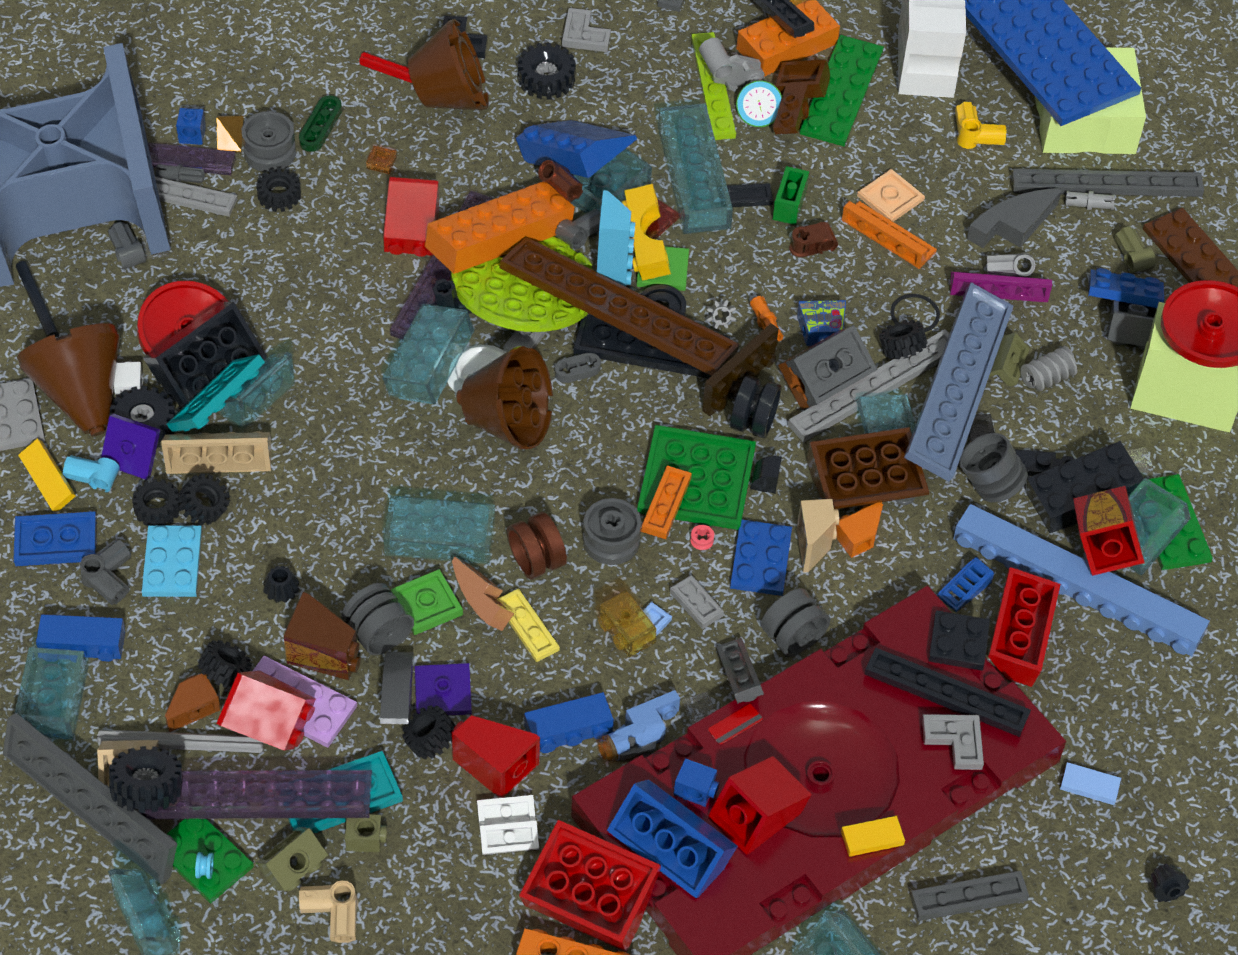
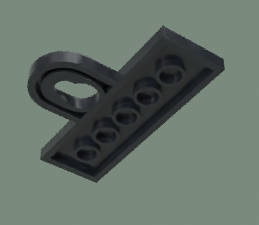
M655 285L641 292V295L655 302H667L669 309L685 316L686 300L677 289L667 285ZM589 313L581 319L574 345V355L594 353L602 360L703 378L711 377V375L682 362L672 355L639 340Z

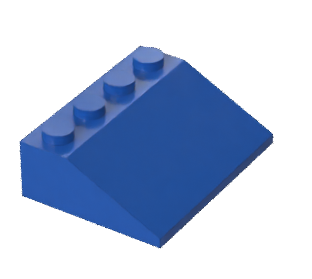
M569 120L529 126L524 129L523 133L516 140L526 162L540 166L544 161L551 160L568 168L570 174L589 178L636 141L637 137L633 134Z

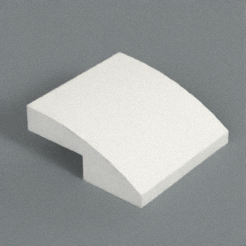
M533 795L477 800L482 855L539 849Z

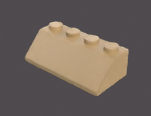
M270 432L177 433L165 435L162 439L161 445L166 474L271 471L272 446Z

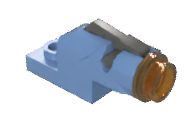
M676 690L626 710L625 724L612 733L602 736V740L597 741V746L605 762L609 760L614 762L654 752L656 744L665 738L666 727L663 720L671 719L679 711L680 697Z

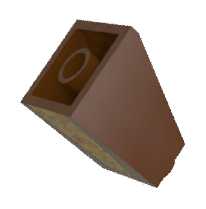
M303 592L284 634L287 664L349 681L352 672L357 673L361 658L358 657L360 644L356 642V631L310 594Z

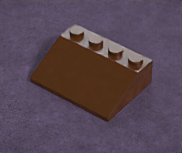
M910 427L810 442L806 459L812 480L821 498L832 499L834 509L929 495L922 467L904 458L912 437Z

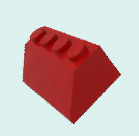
M1012 567L1008 569L988 657L1006 679L1032 687L1042 671L1061 584Z

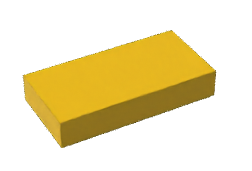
M897 816L844 826L841 829L849 857L899 847L905 843Z

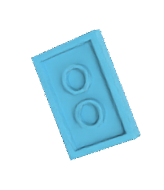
M148 525L142 584L143 597L197 596L202 536L201 526Z

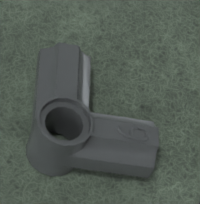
M115 539L96 554H89L83 557L80 563L82 584L88 588H93L111 605L120 602L129 592V587L113 573L114 570L131 558V553L121 540Z

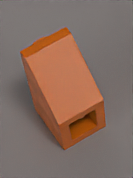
M882 502L865 505L860 511L852 515H845L839 519V525H836L837 540L851 558L873 548L883 508Z

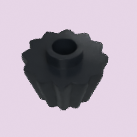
M284 566L272 568L263 582V593L267 594L269 600L273 599L276 603L280 601L288 602L289 599L295 598V593L299 592L298 579L289 568Z
M1172 864L1160 865L1151 873L1150 880L1153 896L1157 898L1158 902L1178 899L1190 888L1188 885L1190 879Z

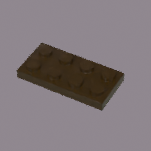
M770 323L705 382L702 409L704 413L711 416L716 411L721 412L727 405L728 400L732 396H737L746 375L758 378L760 371L764 367L769 368L776 360L775 352L778 344L779 328Z

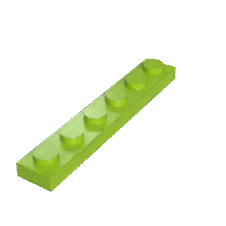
M714 32L691 34L712 140L735 139L736 130L726 85L713 81V75L699 52L700 45L710 38H715Z

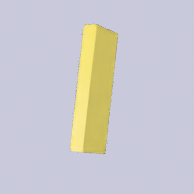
M519 588L497 599L514 613L509 624L536 662L560 651L559 645Z

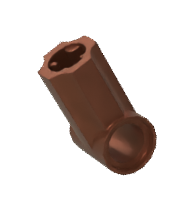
M546 160L540 165L538 175L542 181L550 184L570 202L579 199L583 193V185L570 174L568 168L551 160Z

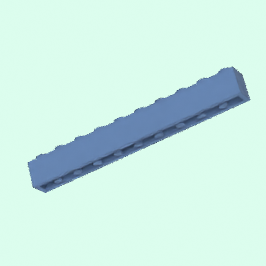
M972 504L968 506L956 525L953 539L962 547L973 548L979 551L983 557L990 560L995 559L1003 563L1007 569L1012 567L1060 583V595L1066 594L1074 598L1078 604L1085 607L1090 606L1100 611L1104 617L1114 618L1124 623L1130 630H1139L1147 634L1151 640L1163 642L1171 646L1179 654H1187L1192 657L1205 635L1209 620L1111 572L1092 576L1087 560Z

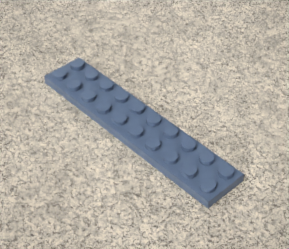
M970 283L966 288L904 456L909 461L948 482L955 475L1013 309V305L973 283Z

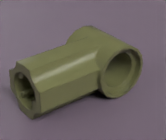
M1128 226L1116 233L1115 240L1124 254V264L1129 266L1130 273L1155 267L1156 258L1153 250L1150 247L1144 246L1135 229Z

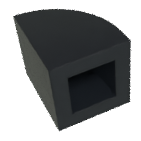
M768 456L757 461L754 467L751 490L776 494L781 456Z

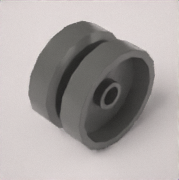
M265 111L250 116L244 122L241 129L244 157L250 167L257 171L269 173L270 169L277 172V168L283 170L293 163L296 156L294 126L287 116L278 112Z
M616 498L602 499L592 504L586 511L583 520V545L588 555L597 562L607 565L622 564L632 559L638 552L641 540L642 522L639 512L627 501Z
M798 588L782 596L768 609L761 620V628L771 640H776L775 644L786 657L796 656L814 645L825 634L830 625L831 618L821 606L815 605L816 601L806 589Z

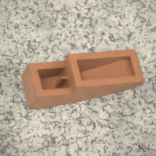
M454 557L452 564L455 576L466 600L477 615L489 626L503 631L514 615L511 610L497 600L503 590L472 565Z

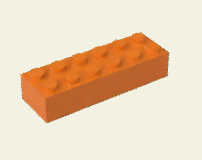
M542 181L428 223L425 247L455 274L508 254L525 237L540 242L556 236V228L561 221L565 219L573 221L575 207L550 184Z

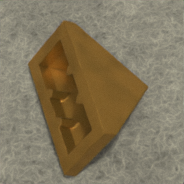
M244 116L217 117L218 153L242 152L241 129Z

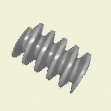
M1065 345L1053 352H1049L1045 356L1039 357L1037 360H1032L1029 364L1021 366L1023 382L1027 387H1034L1039 392L1043 391L1044 387H1051L1053 383L1058 384L1061 382V379H1068L1069 375L1075 376L1077 374L1074 355Z

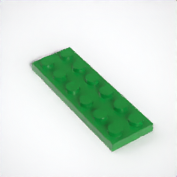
M844 35L839 36L828 63L830 81L825 97L813 98L809 108V116L802 124L800 135L845 147L882 56L884 46Z

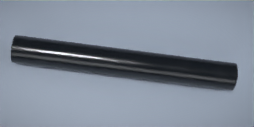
M26 261L18 262L16 269L46 337L55 335V338L59 337L58 330Z

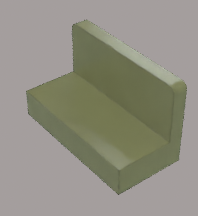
M1016 332L1003 336L989 377L998 375L1006 385L1011 387L1017 385L1021 375V366L1025 364L1030 350Z

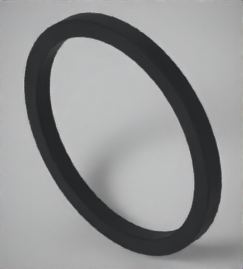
M907 294L894 301L890 311L894 323L898 322L894 315L895 306L901 300L911 297L928 301L936 311L934 323L925 328V332L933 329L939 322V308L934 301L926 296Z

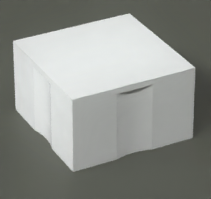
M965 0L902 1L898 25V94L954 98L966 37Z

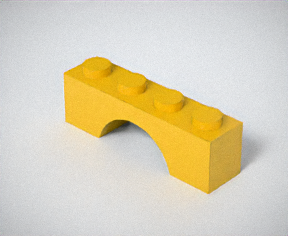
M653 184L624 190L626 200L622 201V204L631 211V222H635L633 253H635L636 257L633 258L634 271L640 272L642 281L670 275L669 260L663 240H655L645 235L651 223L661 217Z

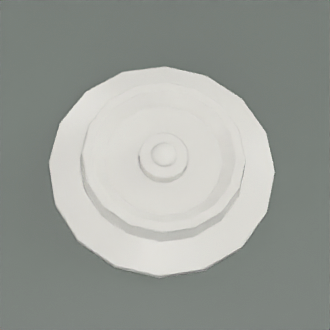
M479 344L465 347L455 353L447 363L445 375L449 386L457 394L458 390L462 389L463 383L469 374H472L507 352L491 345Z

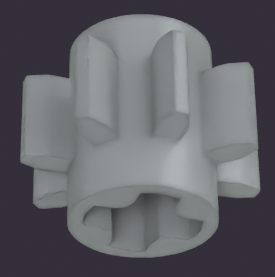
M714 298V304L711 307L706 306L707 311L711 313V315L706 317L707 322L714 320L715 329L719 325H724L727 329V323L730 320H736L731 315V312L735 311L736 308L734 305L727 306V298H724L723 302H718ZM722 309L724 313L723 318L718 316L717 310Z

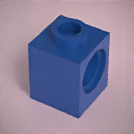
M179 109L176 124L179 143L203 145L206 129L204 109Z
M685 758L675 780L674 796L706 807L709 798H715L720 782L716 781L717 770Z

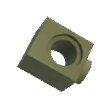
M347 814L345 830L346 851L380 852L381 843H386L387 826H382L381 815ZM363 832H371V833H372L371 835H368V836H363V835H361V833H363Z

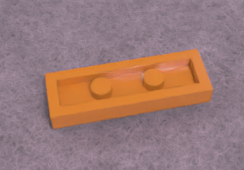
M670 466L666 467L643 521L641 532L667 539L691 481L692 473Z

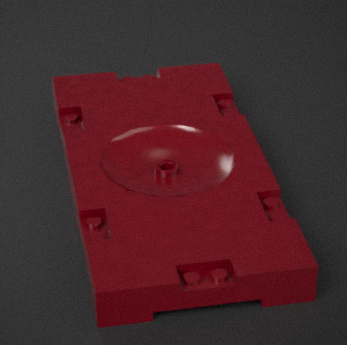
M928 585L864 623L862 630L825 652L819 649L761 684L764 694L758 696L753 701L737 703L736 699L689 726L687 734L646 758L642 755L572 796L571 817L581 830L637 854L607 831L635 783L649 779L729 840L731 839L708 815L730 776L774 756L812 794L799 816L750 854L746 855L737 847L725 869L698 898L692 896L661 871L659 872L646 911L668 938L669 946L676 955H752L836 900L841 899L842 901L931 844L932 839L1014 787L1018 789L1060 762L1066 740L1014 682L1008 684L986 658L983 671L928 661L935 612L938 610L952 613ZM875 648L1030 709L1031 712L1021 736H1015L980 721L983 769H954L952 745H924L922 718L923 715L963 714L864 675ZM752 704L763 720L720 745L708 731V728L746 705ZM685 758L717 770L716 781L720 782L715 798H709L706 807L674 796L675 780ZM897 816L905 839L903 846L849 857L841 833L842 827Z

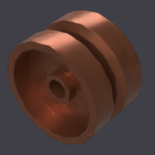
M540 512L531 516L528 519V524L519 521L508 526L507 538L516 562L528 579L532 580L542 576L546 568L553 571L567 563L566 550L561 535L552 519L546 513Z

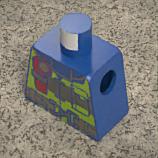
M846 300L799 301L797 319L806 346L817 344L833 333L844 329Z

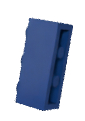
M41 614L36 639L39 655H43L48 659H56L59 656L71 657L75 660L98 658L105 662L121 659L126 632L123 618Z
M604 692L524 713V727L527 732L534 733L540 737V751L542 753H550L556 747L566 744L568 746H576L583 740L593 737L595 739H603L607 737V734L613 732L614 719Z

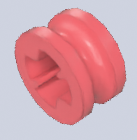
M707 525L694 527L691 531L690 539L692 546L698 550L709 549L714 542V531L711 527ZM698 535H707V540L703 538L698 540Z

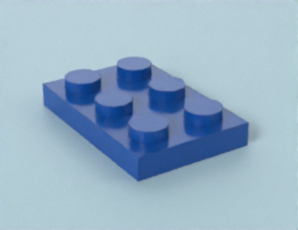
M1103 268L1091 269L1088 296L1157 308L1159 302L1164 303V282H1160V280L1153 277L1145 279L1136 278L1135 275L1130 273L1114 274Z
M96 512L15 516V566L81 562L83 557L89 554H96Z
M749 520L741 521L730 589L783 596L792 532L791 526Z

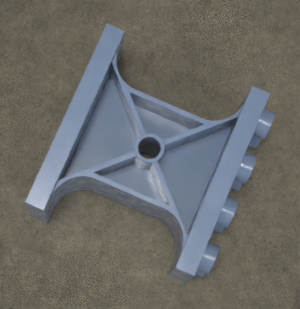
M123 43L103 47L107 67L103 78L93 88L77 94L0 109V287L14 284L11 268L12 259L16 251L27 241L45 235L104 222L124 220L139 226L146 235L151 254L170 250L141 109Z

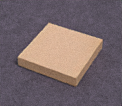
M892 169L857 193V196L872 209L893 222L925 199L921 192Z

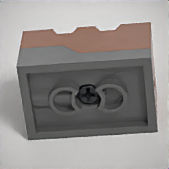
M854 325L833 333L824 340L778 365L802 409L823 402L878 370Z

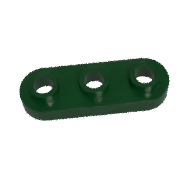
M329 95L322 97L318 101L299 134V144L303 150L315 152L322 148L342 113V104L338 97Z

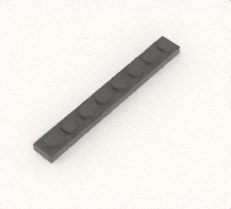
M1013 169L1011 174L1013 193H1028L1055 188L1062 190L1061 194H1066L1067 191L1081 193L1094 191V194L1202 197L1204 193L1202 174L1199 172Z

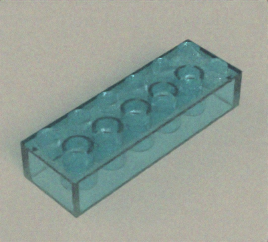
M706 103L659 108L658 129L683 234L731 229L733 208Z

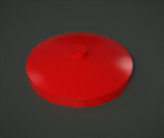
M1202 280L1185 284L1175 290L1165 302L1161 315L1163 335L1173 350L1185 359L1198 365L1212 368L1237 366L1238 287L1220 281Z
M176 281L157 288L146 298L138 315L137 336L142 350L146 355L220 302L229 301L214 288L195 281Z

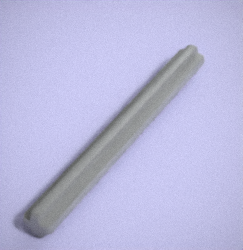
M99 730L97 734L99 746L102 741L158 740L159 749L261 753L264 749L263 742L241 735Z

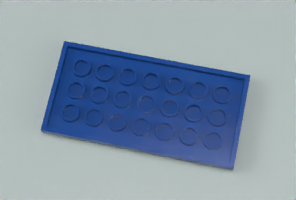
M965 0L967 18L1060 126L1140 94L1141 87L1064 0Z

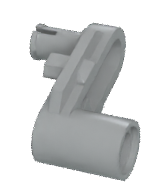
M710 38L700 45L699 52L712 73L715 83L727 85L729 90L734 91L738 89L737 86H746L754 81H763L765 74L759 59L738 54L728 56L718 38Z

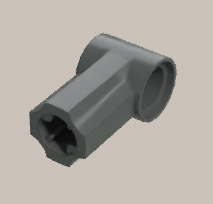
M594 209L573 222L569 219L561 221L556 228V237L574 249L581 248L586 243L588 236L599 231L601 211Z
M122 222L113 224L111 229L108 230V234L115 248L118 262L121 261V269L124 270L145 263L146 258L139 241L136 242L128 224H123Z

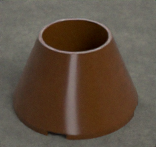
M452 19L408 59V69L412 84L420 101L426 108L485 110L489 106L488 92L483 94L482 83L486 81L481 64L466 31L461 32L457 27L460 26L459 21Z

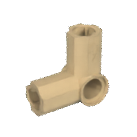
M342 880L337 881L333 885L300 887L299 906L301 913L331 912L330 940L337 943H350L356 940L358 898L352 883ZM350 895L348 900L338 901L340 896Z

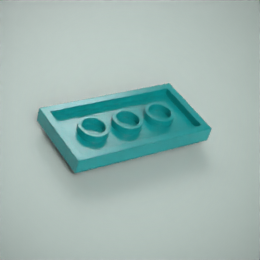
M259 354L233 360L166 425L172 432L181 430L186 432L192 428H202L209 422L208 417L213 412L216 413L224 408L226 405L225 401L243 389L242 384L246 380L249 381L259 374L260 371L258 369L265 361Z
M383 751L277 788V794L292 830L294 831L298 827L310 828L313 834L345 823L347 814H370L403 802V796Z

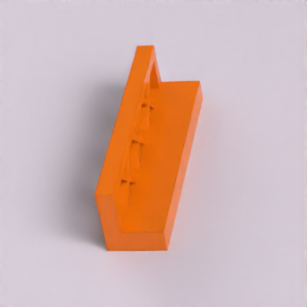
M849 201L844 205L843 222L918 269L936 253V248L859 201L854 204Z

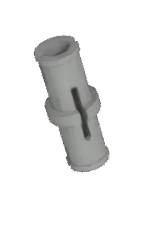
M1067 191L1065 206L1087 207V210H1092V208L1114 210L1115 195L1094 194V191H1088V193Z

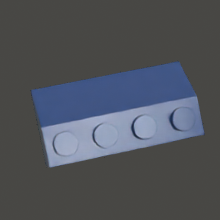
M649 779L635 783L607 829L609 833L638 855L661 865L660 871L695 898H698L725 869L738 847Z

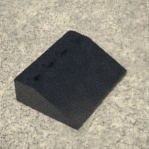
M220 302L143 357L156 380L181 409L233 360L259 354L265 363L258 369L260 371L258 375L272 366L234 302ZM251 379V380H249V381L246 380V381L242 384V386H245L247 383H249V382L252 381L253 379Z

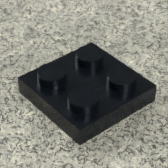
M936 610L928 661L983 671L990 619Z

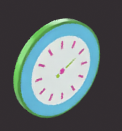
M767 81L751 82L743 87L737 97V112L740 118L748 125L767 127L775 122L782 95L776 86Z

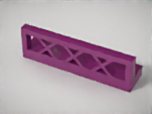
M952 271L950 275V295L964 296L966 288L970 283H973L1000 299L1048 302L1052 289V280L1043 278Z

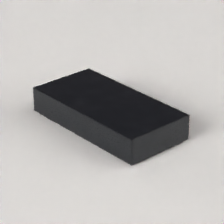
M770 183L722 187L725 208L773 205Z

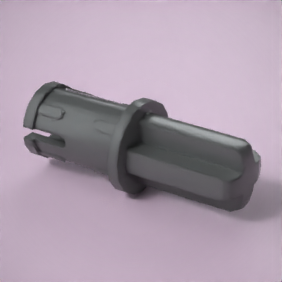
M157 164V168L160 170L156 169V177L195 183H202L205 179V171L203 169L184 167L182 164L178 166Z

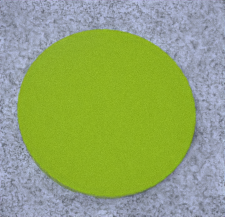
M551 237L538 242L593 270L591 262L581 252L577 253L562 240ZM506 255L455 274L451 272L450 278L455 284L460 302L481 319L503 328L524 332L554 331L571 326L588 314L500 269V261Z

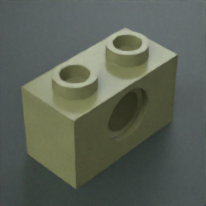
M298 827L260 858L256 864L275 890L288 892L301 883L300 878L306 873H312L319 869L323 864L322 860L328 854L310 828ZM293 854L297 857V864L294 868L290 866V858Z

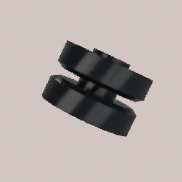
M746 375L735 399L730 423L731 429L744 432L751 424L752 435L764 439L767 438L777 412L782 386L773 382H767L761 390L760 379Z

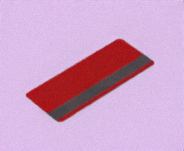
M748 704L709 727L708 731L721 745L762 721L763 718L752 704Z

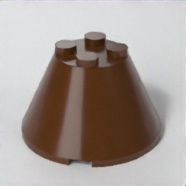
M525 346L515 347L472 374H469L463 383L462 389L458 390L456 396L468 425H474L519 449H532L538 446L548 431L552 417V411H548V396H553L548 368L542 356L534 348H527Z

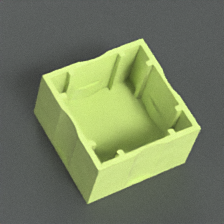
M1105 47L1141 87L1135 49ZM1142 90L1137 96L1063 126L1058 124L1035 97L1036 108L1040 115L1039 130L1043 153L1098 152L1103 154H1136L1146 119Z
M1159 302L1149 340L1146 343L1140 362L1130 409L1230 432L1238 412V365L1227 368L1206 367L1193 363L1179 355L1168 344L1163 335L1161 315L1165 303Z

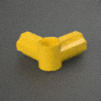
M963 102L956 106L955 116L958 128V145L966 149L974 148L977 144L1005 145L1006 125L981 124L978 120L976 107L971 102Z

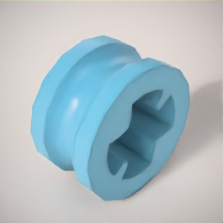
M202 852L197 853L196 878H201L203 875L207 879L212 878L214 866L213 853H209L207 856H204Z

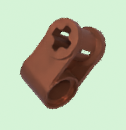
M819 222L795 228L792 232L793 242L790 244L789 250L796 257L823 254V251H834L838 246V241L829 223Z

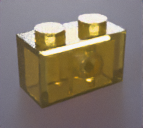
M627 590L599 605L600 617H598V622L605 632L609 631L618 650H623L629 658L656 643V627Z

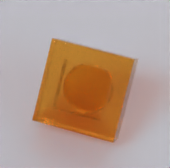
M374 145L366 162L367 169L390 174L397 158V151Z

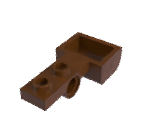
M826 59L782 62L775 84L782 95L773 126L775 135L798 133L801 120H806L809 116L808 98L825 97L830 81V70Z

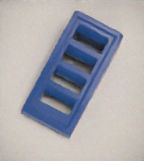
M975 557L937 596L953 611L958 612L992 583L994 572ZM966 578L972 581L975 585L973 586L970 582L966 580ZM957 585H960L963 589L967 591V593L961 590ZM952 591L960 600L955 599L949 592Z

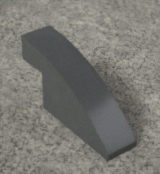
M1055 188L1032 191L998 203L970 224L967 240L984 248L997 234L1021 248L1058 206L1062 190Z
M386 652L382 680L380 724H409L412 712L414 652Z

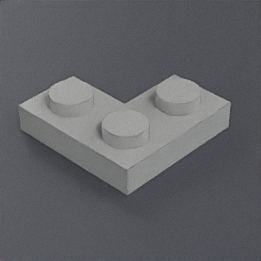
M569 8L562 47L608 52L611 29L589 27L591 10Z
M923 715L924 745H952L954 769H983L984 761L979 715Z

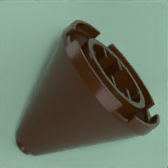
M98 323L69 329L71 334L59 338L51 335L22 350L17 356L20 369L83 433H90V436L94 437L106 432L105 428L108 426L120 339L114 324Z

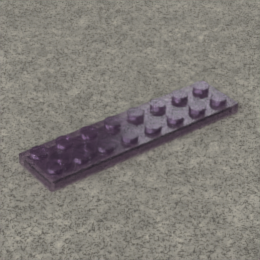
M372 770L182 771V790L180 798L177 797V802L175 804L169 803V808L164 810L162 807H158V812H151V809H145V813L140 814L148 819L370 818Z

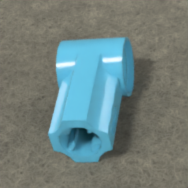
M70 455V457L67 456L64 462L62 473L67 479L88 483L93 489L101 488L105 489V492H109L120 467L109 458H100L98 461Z

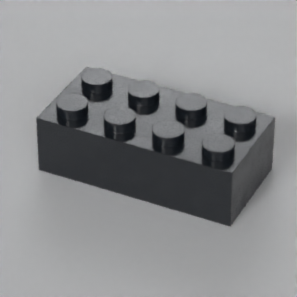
M1118 441L1027 478L1026 494L1048 532L1053 533L1078 523L1074 498L1126 486L1129 501L1131 502L1143 497L1145 479L1122 442Z

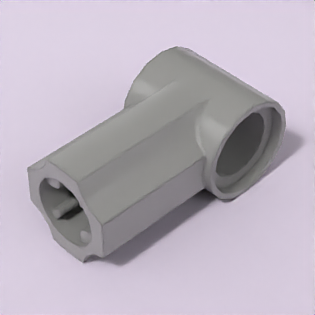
M1029 253L987 255V273L991 275L1029 276L1035 270V260ZM1022 258H1027L1031 261V267L1026 271H1022L1017 267L1018 261Z

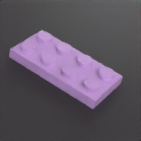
M266 656L262 657L253 670H260L316 698L313 705L315 707L314 714L306 722L303 732L304 736L327 748L357 707L356 701Z

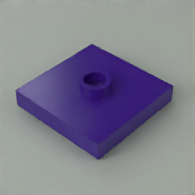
M112 414L109 416L101 458H109L115 461L120 467L119 471L147 480L151 476L160 429Z
M469 663L415 666L417 714L420 713L419 709L424 707L427 710V707L430 705L433 707L439 706L448 716L472 714Z

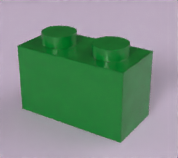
M786 166L775 199L773 220L796 225L807 192L809 171Z

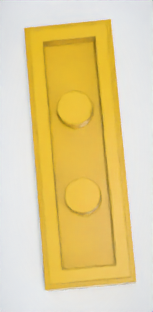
M37 438L18 455L52 511L57 512L76 497L43 441Z

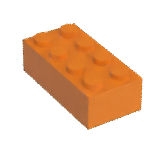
M807 0L796 5L798 9L814 22L815 31L807 33L802 37L794 38L772 17H769L739 30L736 49L742 56L759 59L761 68L765 76L780 70L782 62L800 61L836 45L840 25L817 0Z

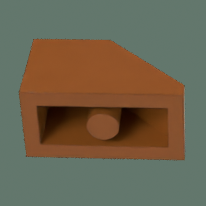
M193 675L179 683L165 714L169 732L220 711L219 698L206 675Z

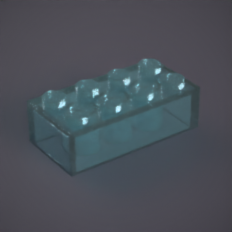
M429 304L421 305L382 376L389 396L403 400L436 404L474 332L467 310Z
M390 496L384 533V554L386 556L452 561L454 557H457L467 563L490 565L495 529V505Z

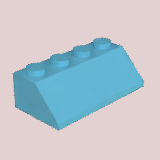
M603 190L597 273L625 287L626 285L631 286L632 271L627 269L632 270L633 255L628 253L633 254L634 239L629 237H634L635 222H631V211L609 191Z

